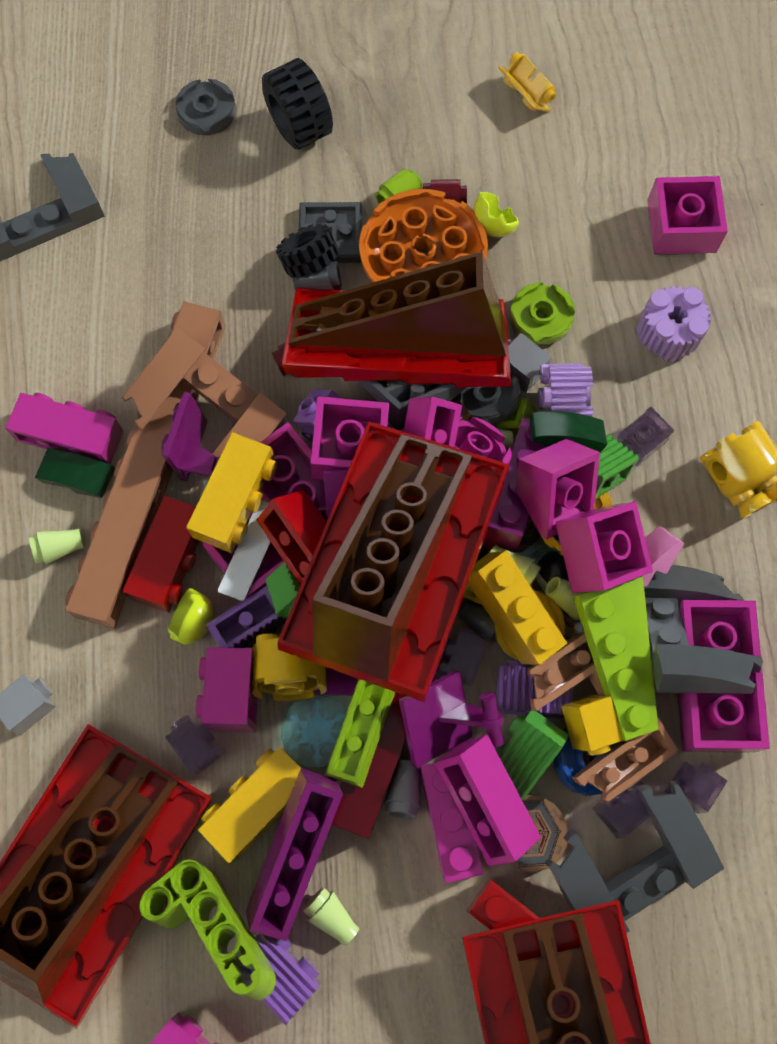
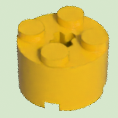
M261 634L256 637V644L252 647V694L255 697L263 699L264 692L273 694V701H300L314 698V690L319 689L321 695L327 691L326 667L299 658L297 655H291L278 650V635Z

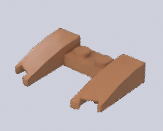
M177 327L122 397L124 402L132 398L142 416L134 421L137 428L142 431L182 380L235 422L212 452L217 458L221 456L232 432L259 443L270 436L287 413L261 392L256 394L204 353L205 348Z
M584 630L569 639L564 647L541 665H533L527 670V675H533L536 699H530V706L533 711H538L587 677L597 693L605 696ZM657 715L659 730L628 741L612 744L609 752L598 755L572 778L580 786H586L587 782L602 791L601 800L609 802L679 750Z

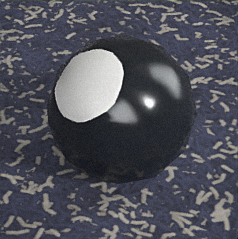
M552 551L545 554L537 564L541 569L536 577V581L544 591L547 583L553 577L557 576L569 581L564 557L558 554L561 551Z

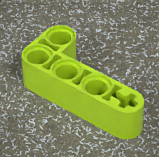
M191 859L184 860L144 892L140 900L139 909L141 915L146 920L166 929H174L190 918L228 987L234 993L254 1001H262L269 997L276 984L274 970L213 871L197 861ZM199 875L197 884L191 888L193 879ZM168 900L166 909L160 914L162 905ZM217 905L216 915L209 920L211 909ZM236 936L235 948L230 953H227L229 941ZM242 966H245L253 970L254 972H252V974L250 975L248 970L242 968Z

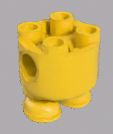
M759 420L741 431L743 435L736 437L732 433L715 444L717 447L699 457L721 493L730 500L733 506L737 505L739 507L741 520L777 501V446ZM756 489L758 494L754 495L753 490Z

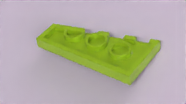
M643 576L605 591L587 592L574 596L573 599L604 695L612 697L623 741L659 730Z

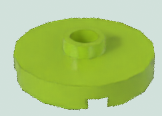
M535 282L524 286L515 294L510 307V322L518 335L522 333L536 345H549L560 341L569 333L574 321L575 305L570 295L554 284L549 286L543 285L544 282ZM542 313L546 318H539L537 314Z

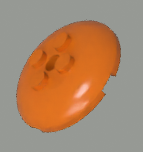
M414 189L398 193L381 202L373 210V214L366 225L362 227L359 239V252L363 269L373 283L480 251L483 252L486 261L488 240L483 224L478 220L475 211L465 202L459 203L455 200L444 199L445 192L431 189ZM418 251H428V255H425L424 253H420Z

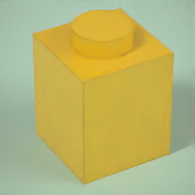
M590 695L561 705L573 749L588 751L589 755H600L611 750L610 745L623 741L611 696Z

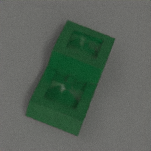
M559 411L533 412L529 417L531 438L535 443L548 447L568 439L600 453L608 445L604 421L601 419Z
M48 447L35 478L42 483L67 487L77 494L103 498L115 467L90 457Z

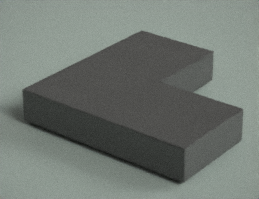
M362 202L299 203V229H307L308 225L313 224L315 226L320 223L322 225L326 224L329 227L339 250V254L336 255L337 258L330 260V262L361 263L359 239L362 230Z

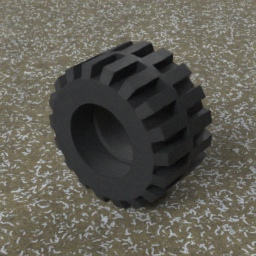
M295 58L263 74L262 91L270 115L283 138L294 149L299 150L332 133L333 118L325 91L313 70L302 59Z

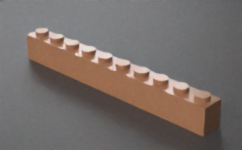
M183 301L180 311L176 312L172 318L171 334L179 327L205 348L204 353L214 359L225 329L221 311ZM182 380L142 431L136 426L135 429L132 428L128 433L126 440L128 448L124 458L119 459L116 464V479L112 489H109L104 496V510L100 521H96L92 527L90 535L92 542L89 550L82 555L79 561L78 579L75 586H71L66 595V611L75 618L112 629L116 627L127 597L122 591L163 499L173 471L162 456L161 451L163 438L166 434H169L173 424V409L177 403H180L183 392L191 393L196 403H198L200 394ZM138 411V417L141 418L142 416Z

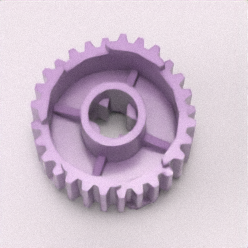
M674 285L670 289L667 286L664 290L657 289L649 298L639 318L636 328L638 331L636 336L640 337L638 342L642 343L643 346L647 345V350H653L654 355L658 353L659 357L664 359L665 362L668 360L675 362L676 359L681 361L684 355L689 356L691 352L698 348L710 327L711 318L709 316L711 311H707L709 305H705L706 300L703 299V292L696 287L682 289V286L675 288Z
M583 363L541 364L540 383L545 384V386L538 388V408H545V411L570 412L592 417L593 406H590V387H593L592 368L584 367Z

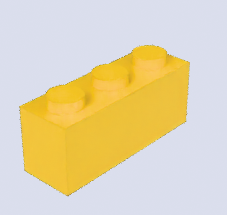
M231 433L186 527L194 539L229 553L233 552L236 544H242L247 534L248 525H246L250 513H256L263 497L261 490L265 481H271L276 472L277 461H275L272 447L239 434Z
M507 550L488 553L475 563L468 584L521 664L541 665L567 644V641Z
M281 747L275 752L272 748L267 750L255 763L258 769L249 778L245 775L239 778L229 789L228 792L231 796L223 805L214 804L201 818L204 824L198 831L228 863H235L285 810L301 767Z

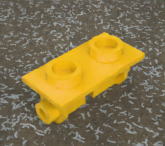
M514 53L509 60L511 64L508 68L498 67L505 76L503 81L512 90L519 91L524 96L522 102L532 111L538 109L550 112L551 109L546 105V102L550 103L556 98L555 86L540 72L531 80L537 68L525 54Z

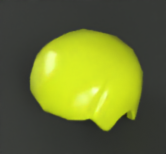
M479 192L473 210L478 220L483 224L486 234L491 237H504L515 232L519 225V219L512 214V208L509 207L507 210H501L498 205V196L488 192Z
M188 588L168 626L170 638L185 645L194 644L202 639L209 632L206 624L214 618V608L211 600L206 595Z

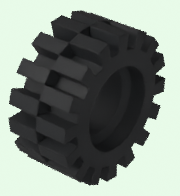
M320 223L315 226L312 224L308 225L307 229L300 228L298 229L299 232L295 234L292 232L288 235L289 238H284L281 241L282 244L277 245L276 253L288 276L291 278L295 276L301 278L304 274L307 276L312 275V271L317 270L319 272L322 270V266L330 265V260L337 258L336 255L339 254V250L326 224L322 225Z

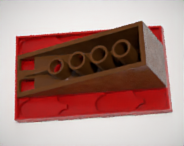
M482 251L346 291L296 288L281 365L286 374H292L297 378L343 377L344 381L403 380L408 384L455 383L456 387H511L506 306L504 300L497 297Z
M368 421L277 642L278 650L291 655H297L299 658L327 668H333L338 672L366 682L369 681L377 686L425 702L461 605L465 589L487 534L488 526L508 474L509 464Z
M87 724L0 861V980L77 1029L143 918L139 909L142 895L174 867L179 859V855L211 803V796Z
M619 900L462 937L484 1044H651Z

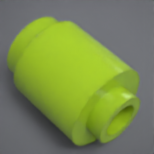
M403 168L379 186V191L375 193L376 200L380 204L398 193L421 189L422 180L415 171Z

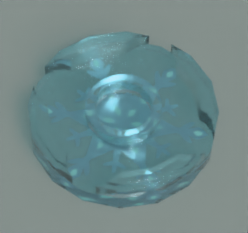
M314 695V698L296 701L288 708L281 727V739L287 753L295 762L308 768L327 767L347 710L339 701L328 696Z

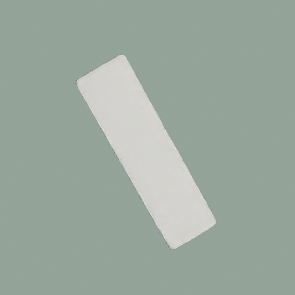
M261 501L256 513L252 514L248 522L245 539L241 545H238L219 585V593L240 601L245 600L271 542L256 521L268 506V502Z

